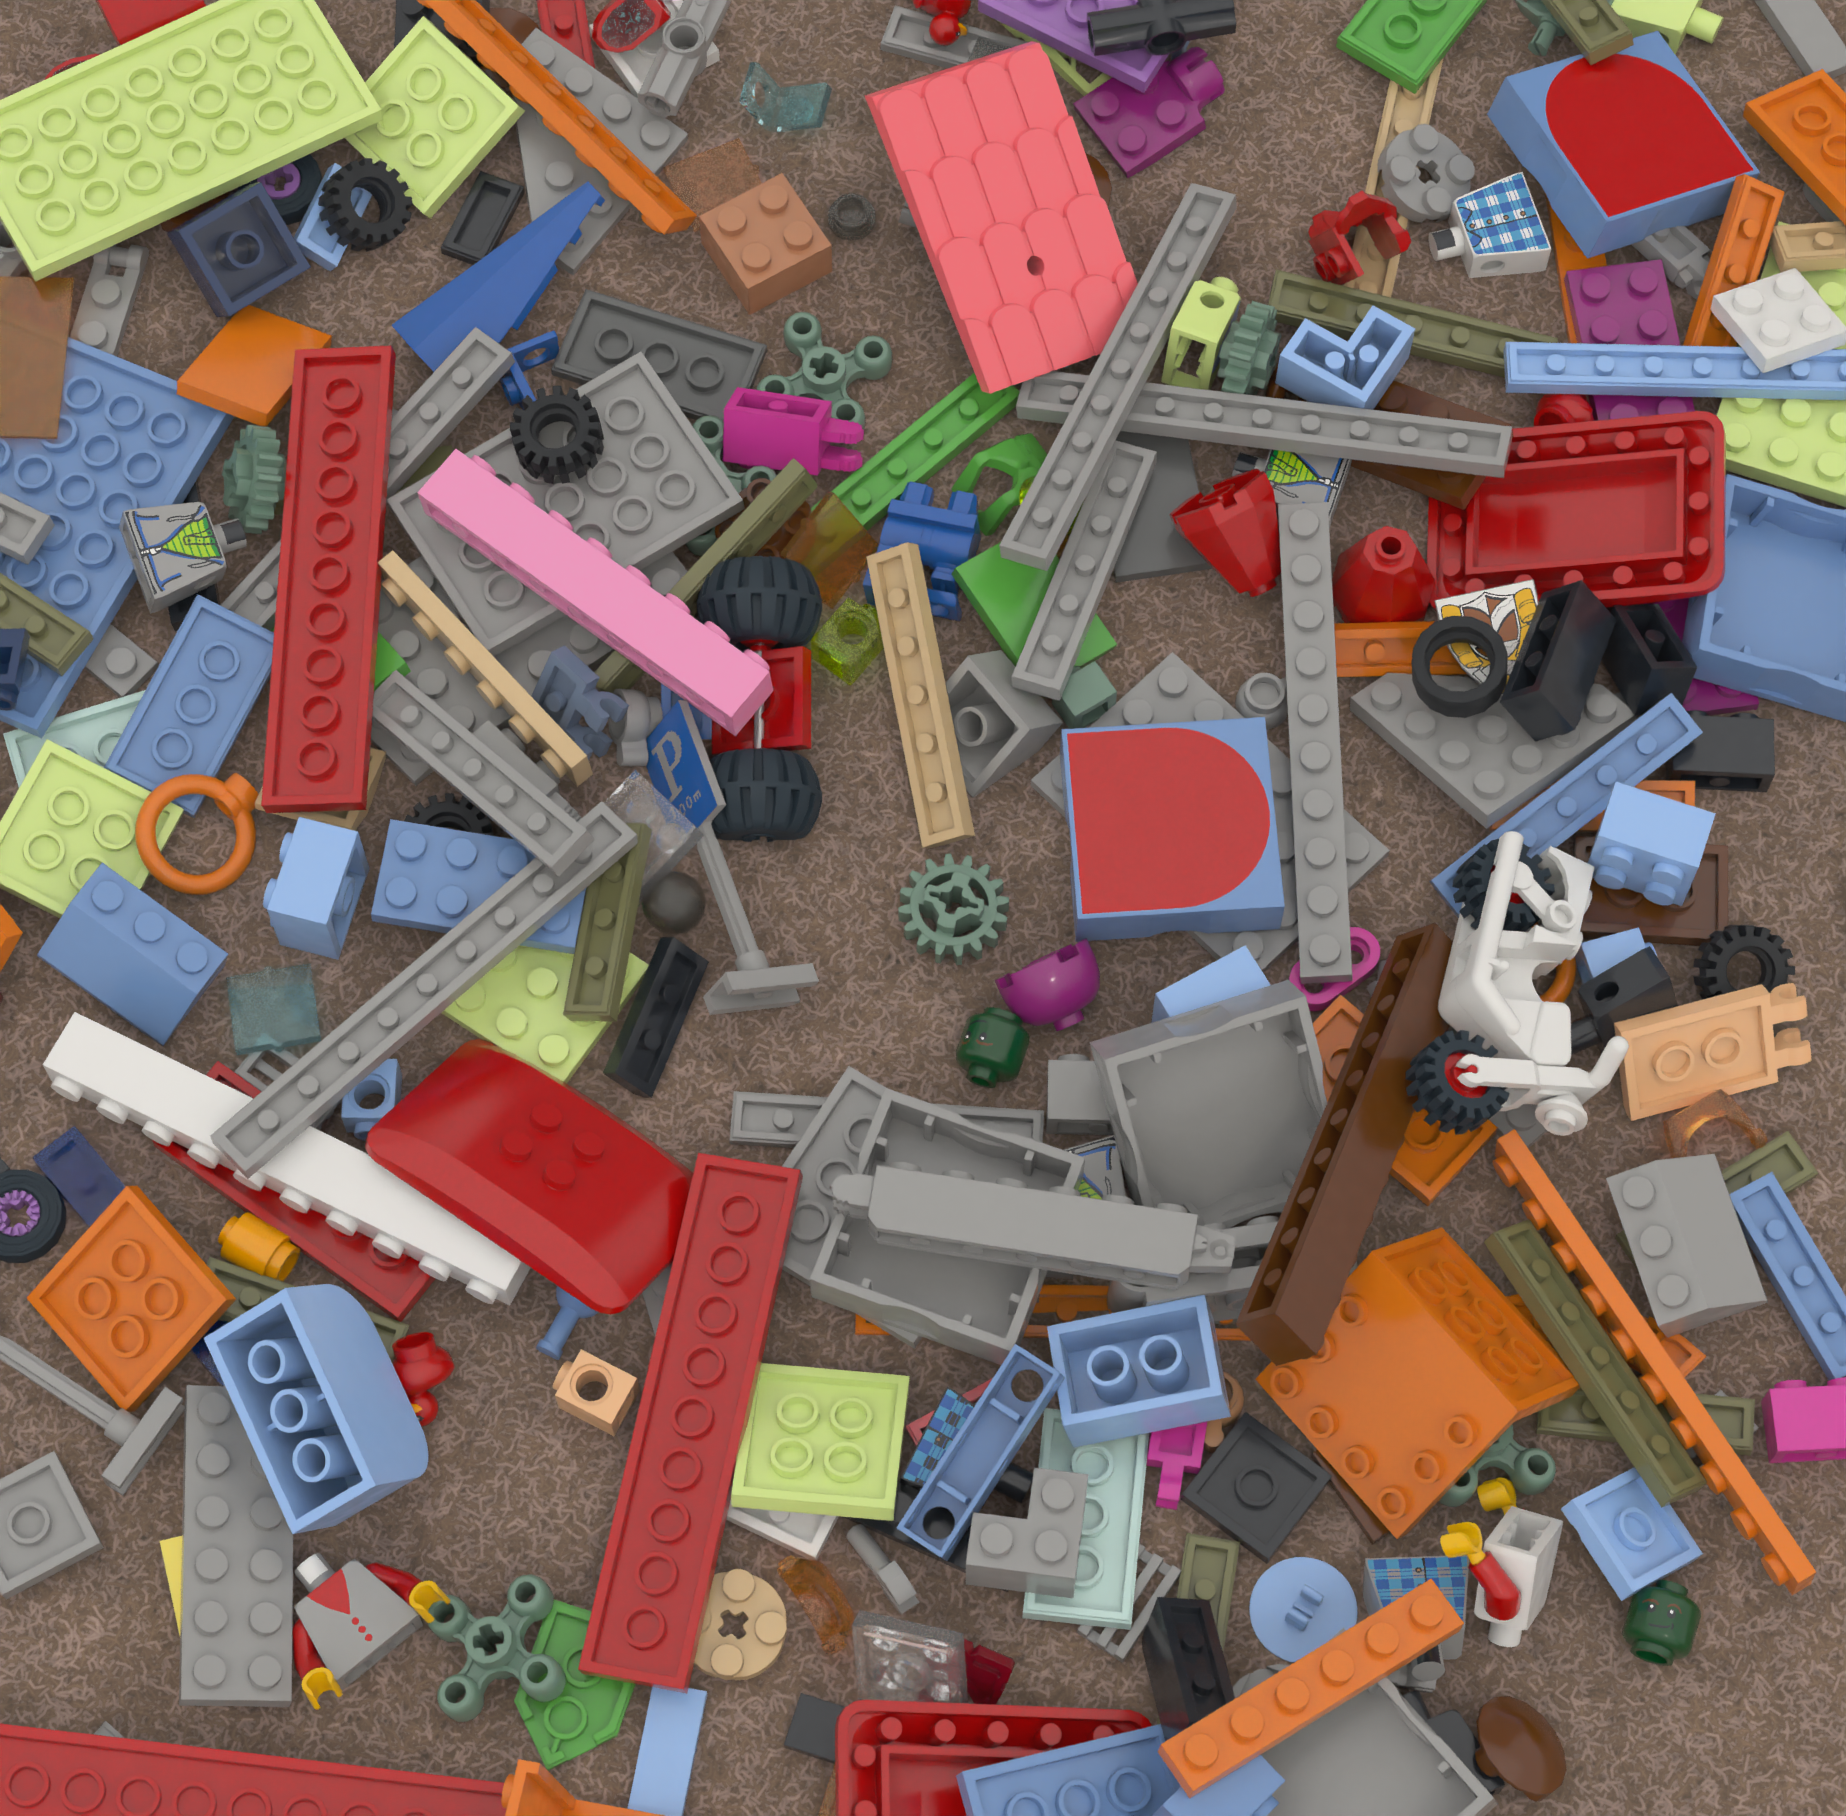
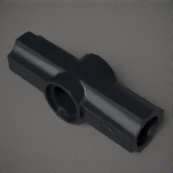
M1138 0L1136 5L1088 12L1086 21L1090 48L1094 56L1145 48L1148 53L1153 55H1166L1181 49L1190 40L1236 33L1233 0Z

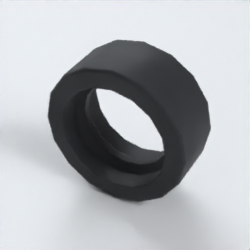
M1451 616L1435 621L1420 634L1413 647L1412 681L1417 695L1431 710L1444 716L1467 718L1483 713L1499 700L1506 687L1508 653L1503 639L1488 623L1469 616ZM1452 643H1470L1481 648L1487 654L1490 662L1489 674L1485 682L1477 688L1467 691H1450L1437 685L1432 678L1430 660L1434 653L1441 647Z

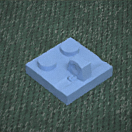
M1635 1467L1572 1499L1561 1508L1570 1524L1578 1531L1581 1541L1621 1601L1636 1594L1644 1587L1650 1586L1689 1565L1703 1554L1672 1506L1669 1504L1661 1508Z

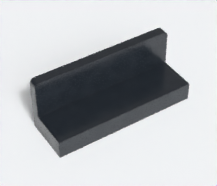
M1157 1597L1142 1636V1650L1164 1739L1167 1741L1234 1700L1235 1695L1210 1601Z

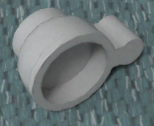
M1258 673L1241 685L1236 695L1235 709L1244 718L1265 717L1266 730L1278 727L1288 715L1286 676L1282 679L1270 673Z
M615 689L613 694L619 696L629 705L623 720L616 723L610 717L608 719L611 738L617 744V764L619 766H646L648 763L646 737L662 721L660 700L657 697H646L639 690Z

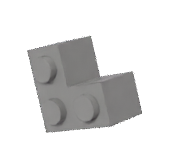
M1034 1467L1027 1519L973 1512L966 1558V1585L1074 1598L1088 1474Z

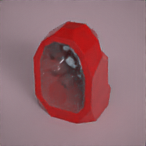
M612 0L599 12L594 20L592 38L600 49L615 53L633 50L671 18V12L662 0Z

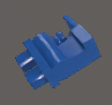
M910 481L907 483L900 500L891 499L887 511L888 517L883 525L876 553L907 542L918 544L923 569L924 566H929L930 570H934L931 575L932 589L927 588L932 616L961 621L962 611L957 598L959 586L951 574L957 566L975 557L979 548L981 532L978 522L979 505L977 496L973 493L957 490L952 492L947 509L932 507L934 500L933 488L926 484ZM868 568L862 585L867 604L875 605Z

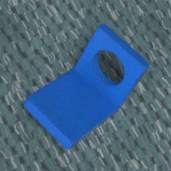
M555 331L548 332L507 349L512 353L515 363L504 374L505 377L500 379V382L511 406L519 403L521 409L524 410L522 400L527 395L533 401H536L522 372L557 357L559 345L558 336ZM539 348H546L538 357L524 360L530 352Z

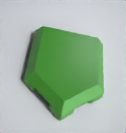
M555 1599L551 1612L542 1621L531 1653L551 1656L562 1666L566 1675L565 1688L556 1699L549 1702H539L532 1699L522 1689L520 1684L514 1699L517 1709L548 1771L617 1737L636 1685L582 1674L578 1670L591 1611ZM548 1673L543 1674L537 1683L543 1681Z

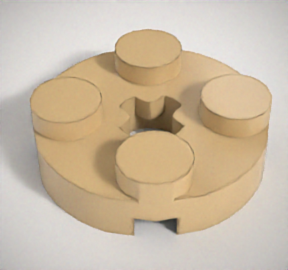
M733 1569L729 1572L714 1574L694 1665L700 1671L724 1680H748L766 1671L778 1659L787 1636L786 1610L781 1597L768 1582L760 1577L751 1575L743 1569ZM730 1612L734 1617L743 1614L748 1619L743 1624L746 1634L742 1638L737 1639L733 1634L723 1637L719 1633V1630L724 1626L721 1617L726 1613Z

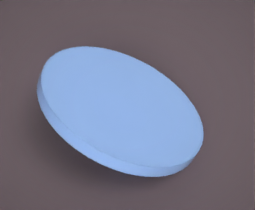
M1294 1557L1274 1564L1258 1579L1250 1598V1620L1257 1638L1272 1654L1292 1663L1327 1643L1343 1628L1348 1630L1356 1625L1357 1602L1347 1579L1330 1564L1314 1558Z

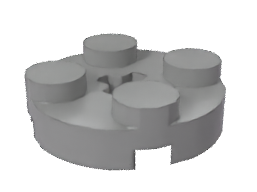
M1420 124L1414 129L1403 131L1383 149L1377 163L1378 172L1382 169V178L1385 184L1381 187L1385 199L1388 198L1397 207V212L1411 221L1421 223L1425 219H1438L1436 222H1440L1449 218L1452 202L1458 197L1470 193V180L1475 174V167L1470 158L1463 155L1452 140L1437 132L1435 128L1428 124ZM1417 167L1426 169L1431 175L1432 180L1423 183L1418 178L1421 171Z

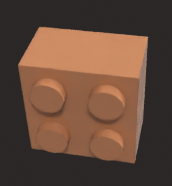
M783 173L699 216L702 245L749 315L832 272V245Z

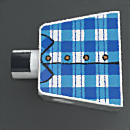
M1523 172L1515 173L1458 197L1452 202L1448 220L1450 228L1429 233V246L1434 260L1439 261L1461 255L1469 278L1545 271L1551 252V246Z

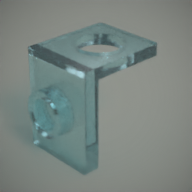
M750 62L739 102L767 131L785 132L820 128L832 88L827 82L780 88L758 62ZM758 81L763 86L765 101L762 108L755 99V86Z

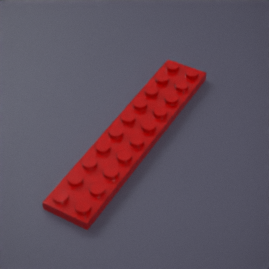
M391 345L295 350L261 806L266 813L366 810L382 570L378 562L383 558L396 354Z
M698 1153L578 1667L582 1674L688 1693L731 1501L736 1459L748 1425L802 1184L803 1174L800 1169Z
M0 1724V1816H505L506 1808H503L501 1804L503 1782Z

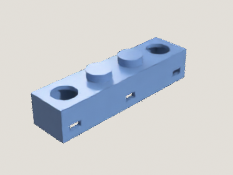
M1015 1344L896 1528L948 1561L971 1525L973 1512L978 1513L1065 1377L1053 1367ZM1023 1370H1033L1043 1380V1391L1033 1401H1021L1015 1397L1012 1391L1014 1377ZM936 1507L948 1509L955 1519L953 1531L948 1537L943 1539L931 1538L925 1532L923 1526L924 1517L927 1512Z

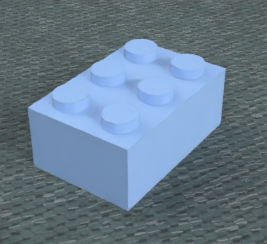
M1205 1295L1047 1326L1053 1368L1065 1377L1057 1389L1063 1428L1073 1448L1231 1417L1214 1318Z

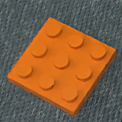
M126 1186L28 1295L27 1300L116 1404L128 1412H135L235 1302L236 1298L138 1186Z

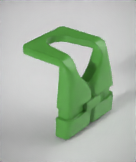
M1032 433L1017 435L1014 439L1008 438L978 452L951 488L953 492L958 490L973 493V489L985 466L1001 470L1013 477V485L1010 491L999 497L985 511L978 509L979 527L985 536L994 534L1013 506L1021 505L1047 456V453Z

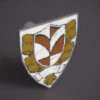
M1534 579L1435 600L1439 620L1451 616L1474 617L1488 623L1502 637L1508 653V682L1539 603ZM1452 643L1447 645L1460 667L1479 685L1485 682L1489 674L1490 662L1487 654L1481 648L1470 643Z

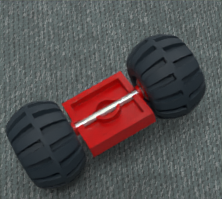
M771 556L728 559L718 563L711 576L709 573L702 585L697 599L699 621L703 625L707 621L716 624L730 638L729 643L744 653L746 649H749L762 657L770 667L769 672L773 692L736 736L712 720V755L715 756L710 759V763L726 803L725 807L712 820V829L716 839L752 842V840H760V836H765L767 842L802 839L810 833L819 816L822 791L819 778L808 759L790 751L811 749V650L805 646L814 636L821 617L822 599L819 586L807 567L790 559Z

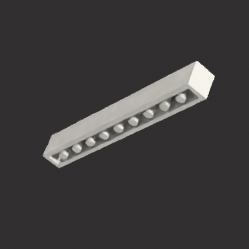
M76 1012L72 1015L43 1063V1067L53 1082L51 1088L63 1097L78 1102L81 1097L98 1104L96 1107L97 1111L110 1120L120 1124H124L126 1119L143 1126L142 1132L155 1142L169 1146L174 1141L188 1148L187 1154L200 1164L209 1168H215L219 1163L235 1171L233 1174L234 1178L247 1187L261 1191L263 1186H266L280 1193L279 1199L294 1210L307 1213L311 1208L327 1216L325 1221L341 1233L353 1236L358 1231L374 1239L372 1245L393 1258L399 1259L403 1253L419 1261L418 1267L438 1280L446 1281L450 1276L466 1284L465 1290L473 1297L485 1303L493 1304L495 1299L510 1306L531 1268L376 1163L367 1153L311 1126L247 1179L212 1143L210 1135L253 1100V1098Z

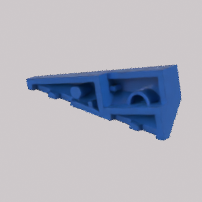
M587 181L392 324V327L433 372L475 327L500 344L510 328L518 330L558 271L555 261L568 242L574 245L577 243L582 235L579 229L580 224L593 205L602 206L605 199Z

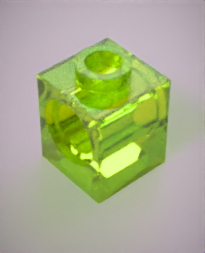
M849 597L811 639L812 659L849 686L858 679L884 649L877 610L868 604L861 606ZM849 634H857L864 638L858 644H847L841 639Z

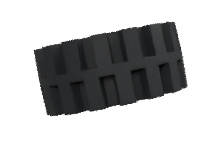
M364 158L359 162L357 160L352 161L330 176V179L324 183L321 189L325 192L319 197L318 201L319 206L325 207L319 213L321 222L328 220L330 226L326 228V231L330 236L337 233L339 235L337 243L343 247L351 243V250L361 251L366 248V252L375 250L401 234L406 228L404 224L410 221L412 213L406 209L413 205L412 197L405 196L404 194L409 187L406 181L399 183L397 178L400 173L395 168L388 172L386 170L387 163L381 160L373 164L372 158ZM353 188H363L370 192L377 200L380 209V218L377 223L365 221L353 209L351 202V191Z

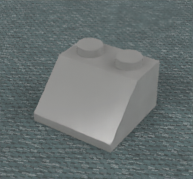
M1002 650L968 655L945 683L965 786L972 797L977 796L1036 754L1063 723L1040 695L1012 687V674L1015 666Z

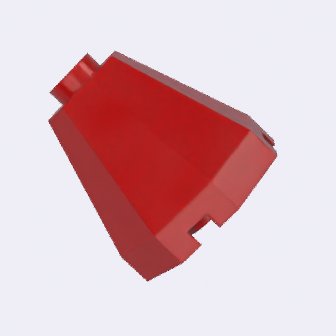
M1253 469L1212 485L1214 491L1204 497L1201 492L1191 496L1169 514L1177 532L1233 590L1239 594L1248 591L1250 597L1261 595L1277 585L1275 578L1281 573L1280 539L1274 490L1264 471L1260 472L1259 469Z
M1384 526L1367 535L1338 556L1332 578L1333 606H1336L1340 612L1344 623L1423 622L1435 579L1407 531Z

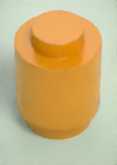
M246 1212L240 1218L236 1216L231 1217L224 1225L218 1237V1243L222 1245L220 1256L235 1266L282 1282L296 1265L300 1255V1248L290 1243V1236L250 1212Z

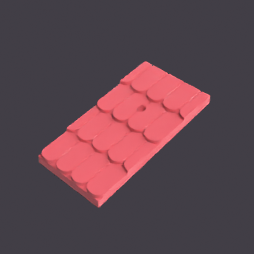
M1030 41L865 95L981 391L991 394L1008 388L1011 385L1022 383L1053 370H1058L1101 354L1138 283L1131 263L1126 261L1107 204L1099 194L1073 116L1068 115L1048 55L1042 50L1040 42Z

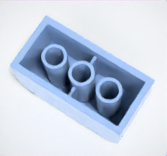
M332 1284L284 1288L204 1337L292 1534L336 1526L420 1477L425 1472L429 1455L423 1429L374 1323L362 1305L344 1289Z

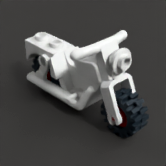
M1508 831L1499 839L1491 840L1487 845L1484 844L1456 871L1458 875L1453 879L1452 887L1459 888V890L1453 894L1455 903L1462 902V906L1459 911L1458 923L1438 1001V1011L1441 1017L1458 1033L1454 1035L1452 1030L1445 1032L1440 1037H1436L1411 1060L1409 1064L1412 1067L1406 1071L1405 1079L1413 1081L1406 1087L1408 1097L1418 1096V1100L1412 1105L1417 1113L1423 1108L1429 1113L1424 1121L1430 1126L1437 1120L1441 1121L1439 1131L1448 1133L1453 1128L1455 1135L1464 1134L1468 1130L1472 1132L1498 1111L1516 1109L1523 1104L1537 1105L1535 1117L1550 1133L1565 1136L1582 1130L1588 1121L1587 1113L1582 1104L1610 1083L1629 1048L1628 1041L1624 1037L1615 1036L1609 1040L1591 1072L1588 1073L1575 1067H1564L1571 1059L1570 1009L1562 1002L1542 1001L1534 988L1532 979H1537L1541 975L1546 976L1556 966L1560 965L1563 960H1571L1577 954L1583 940V933L1580 932L1583 916L1592 899V891L1589 889L1594 866L1552 846L1548 847L1540 855L1536 854L1530 858L1527 856L1530 847L1523 844V836L1515 831Z

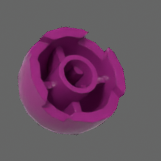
M1087 938L1073 946L1071 944L1038 958L1011 975L1007 973L995 979V983L1010 1011L1020 1017L1024 1023L1034 1026L1053 1023L1056 1031H1060L1085 1019L1081 1009L1085 1008L1095 999L1100 987V971L1095 955Z

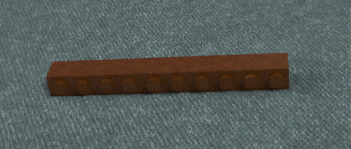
M1436 923L1396 936L1235 1325L1276 1366L1300 1359H1308L1317 1355L1325 1341L1324 1335L1334 1310L1341 1301L1342 1290L1351 1268L1357 1261V1252L1367 1228L1373 1221V1212L1381 1192L1389 1180V1172L1397 1152L1405 1140L1404 1134L1415 1110L1412 1105L1418 1100V1096L1408 1097L1406 1087L1413 1082L1405 1079L1406 1071L1412 1067L1409 1063L1422 1049L1436 1037H1440L1447 1032L1450 1027L1438 1011V1001L1453 941Z

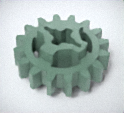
M1252 301L1251 304L1247 305L1245 315L1242 314L1240 322H1232L1230 331L1222 343L1219 354L1220 368L1217 376L1225 379L1221 391L1257 395L1259 389H1267L1273 371L1276 370L1280 355L1279 343L1281 333L1274 332L1277 325V320H1275L1277 310H1275L1274 306Z
M246 425V429L240 430V441L235 440L232 456L230 459H225L223 465V502L226 506H230L229 519L238 518L245 533L262 534V530L267 531L268 519L273 520L276 503L278 500L284 499L285 457L282 453H278L280 440H276V430H272L271 427Z
M950 853L945 854L944 865L937 867L930 858L925 860L926 874L924 876L919 872L911 871L909 883L912 888L903 887L900 890V901L905 905L898 907V918L901 922H908L904 926V937L906 940L918 937L917 953L921 955L931 948L935 950L936 963L940 964L946 954H953L956 965H962L963 953L970 951L972 956L979 960L982 958L983 943L993 948L998 945V934L996 931H1006L1008 917L1003 915V913L1009 911V897L999 896L1003 892L1004 882L1002 879L988 881L991 866L985 864L978 870L972 868V856L969 855L964 858L961 865L954 864V859ZM971 887L979 891L984 899L975 897ZM952 903H959L961 907L956 909L955 914L946 912V909H950ZM920 913L923 914V917L933 920L937 927L936 932L932 931L924 923ZM969 930L974 931L968 935L957 937Z

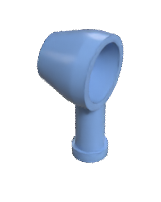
M557 1286L556 1297L561 1308L544 1339L539 1340L536 1349L559 1360L563 1353L562 1348L578 1319L592 1317L599 1312L589 1308Z

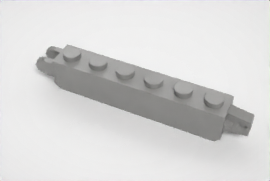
M892 1162L889 1167L877 1165L875 1176L858 1173L850 1175L849 1172L847 1174L842 1172L841 1175H836L833 1183L830 1184L833 1209L837 1210L838 1214L842 1213L844 1216L848 1214L851 1218L868 1220L869 1233L877 1244L1177 1290L1187 1283L1189 1272L1230 1273L1234 1259L1236 1236L1198 1225L1197 1214L1187 1213L1188 1210L1185 1207L1172 1203H1159L1155 1208L1134 1205L1132 1199L1121 1195H1104L1102 1200L1081 1197L1079 1191L1062 1186L1051 1187L1049 1191L1027 1188L1028 1185L1026 1183L1011 1178H1000L996 1180V1183L974 1180L972 1174L959 1170H945L942 1175L921 1172L919 1166L908 1162Z

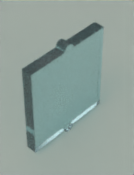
M311 964L279 969L267 966L261 972L226 977L236 1055L273 1049L275 1052L280 1053L285 1047L321 1041Z

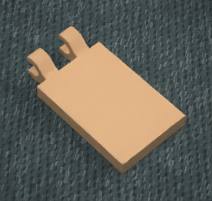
M1794 983L1779 985L1771 993L1760 984L1614 1023L1615 1036L1624 1037L1629 1045L1628 1051L1619 1066L1623 1105L1629 1119L1634 1121L1777 1083V1069L1810 1062L1812 1060L1810 1042L1808 1040L1801 1041L1798 1028L1781 1030L1775 1037L1773 1032V1024L1797 1021L1807 1017L1805 996L1797 997Z

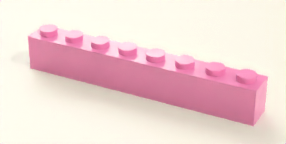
M455 449L417 492L425 514L736 736L773 692L769 672L770 667L767 662L752 650L746 649L743 653L729 643L730 638L716 624L707 621L703 625L689 615L691 613L690 609L675 595L667 593L664 597L651 588L650 580L637 568L628 565L625 569L611 559L612 554L602 543L591 537L585 541L575 534L573 526L561 514L554 510H550L547 514L534 504V498L523 487L514 482L508 486L495 477L497 475L495 470L485 460L476 455L470 459Z

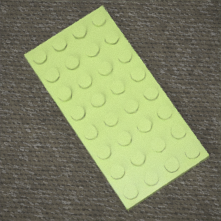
M219 0L0 100V221L36 282L383 120L382 111L315 0Z

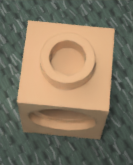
M582 1349L573 1363L567 1360L562 1365L553 1383V1389L557 1390L555 1397L558 1408L612 1436H615L640 1392L636 1377ZM589 1382H601L608 1387L605 1395L596 1401H587L579 1396L581 1388Z

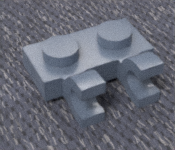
M564 645L551 652L531 697L587 755L588 760L593 752L600 758L607 754L613 741L602 732L609 717L616 723L623 720L629 705L613 693L599 692L595 689L600 677ZM582 716H584L585 722L589 727H582L579 724Z

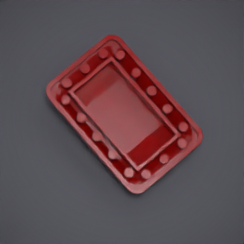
M1707 411L1513 428L1514 436L1511 441L1504 478L1486 476L1464 510L1429 497L1427 566L1435 579L1429 604L1436 612L1435 600L1534 579L1538 602L1543 592L1582 580L1606 608L1613 607V605L1627 606L1701 596L1717 589L1724 579L1726 434L1721 420L1716 415Z
M482 1039L470 1040L461 1045L372 1126L367 1134L365 1145L368 1155L386 1170L589 1308L599 1313L610 1315L621 1313L627 1309L672 1263L693 1177V1172L594 1100L536 1065Z
M866 1699L854 1701L842 1709L835 1725L836 1816H966L956 1775L963 1771L1151 1727L1152 1725L1148 1718L1141 1713L1122 1709Z

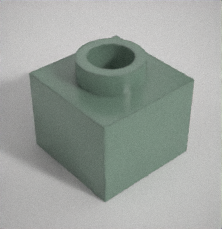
M1096 661L1082 669L1080 666L1073 667L1060 701L1052 699V705L1069 729L1086 728L1116 704L1117 691Z

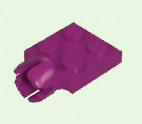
M1199 46L1191 47L1173 60L1164 62L1144 93L1112 77L1073 103L1074 110L1127 179L1154 164L1206 129L1205 120L1200 115L1203 107L1223 95L1225 88L1223 85L1224 80L1218 67L1212 60L1205 62L1204 58L1208 54Z

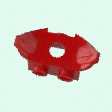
M1360 191L1349 197L1346 207L1342 211L1324 210L1312 217L1313 224L1309 227L1308 231L1311 240L1308 242L1316 255L1313 258L1315 269L1323 281H1331V283L1343 285L1364 274L1344 236L1348 234L1351 226L1358 227L1362 224L1366 227L1375 247L1385 260L1409 248L1412 241L1408 230L1403 229L1396 220L1397 207L1388 198L1385 199Z

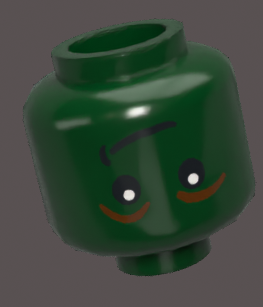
M987 1007L983 1013H976L967 1019L956 1049V1061L967 1071V1080L981 1087L995 1088L997 1082H1010L1018 1077L1030 1039L1028 1032L1022 1027L1023 1021L1020 1017L1000 1008Z
M1658 1580L1655 1587H1644L1632 1596L1622 1634L1626 1642L1631 1645L1630 1651L1634 1656L1652 1664L1670 1666L1674 1660L1685 1658L1689 1654L1700 1622L1701 1611L1698 1605L1687 1597V1588L1672 1581Z

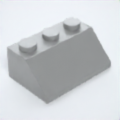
M1715 1154L1655 1160L1606 1178L1657 1326L1667 1338L1768 1303Z

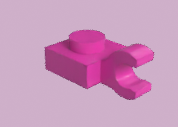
M1207 1421L1151 1432L1146 1466L1162 1468L1156 1507L1177 1510L1183 1472L1199 1473Z

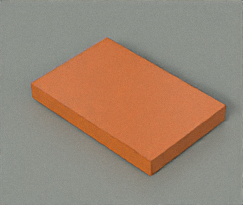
M247 305L234 314L178 379L177 395L253 424L267 427L292 396L295 350L330 348L332 336L257 307Z

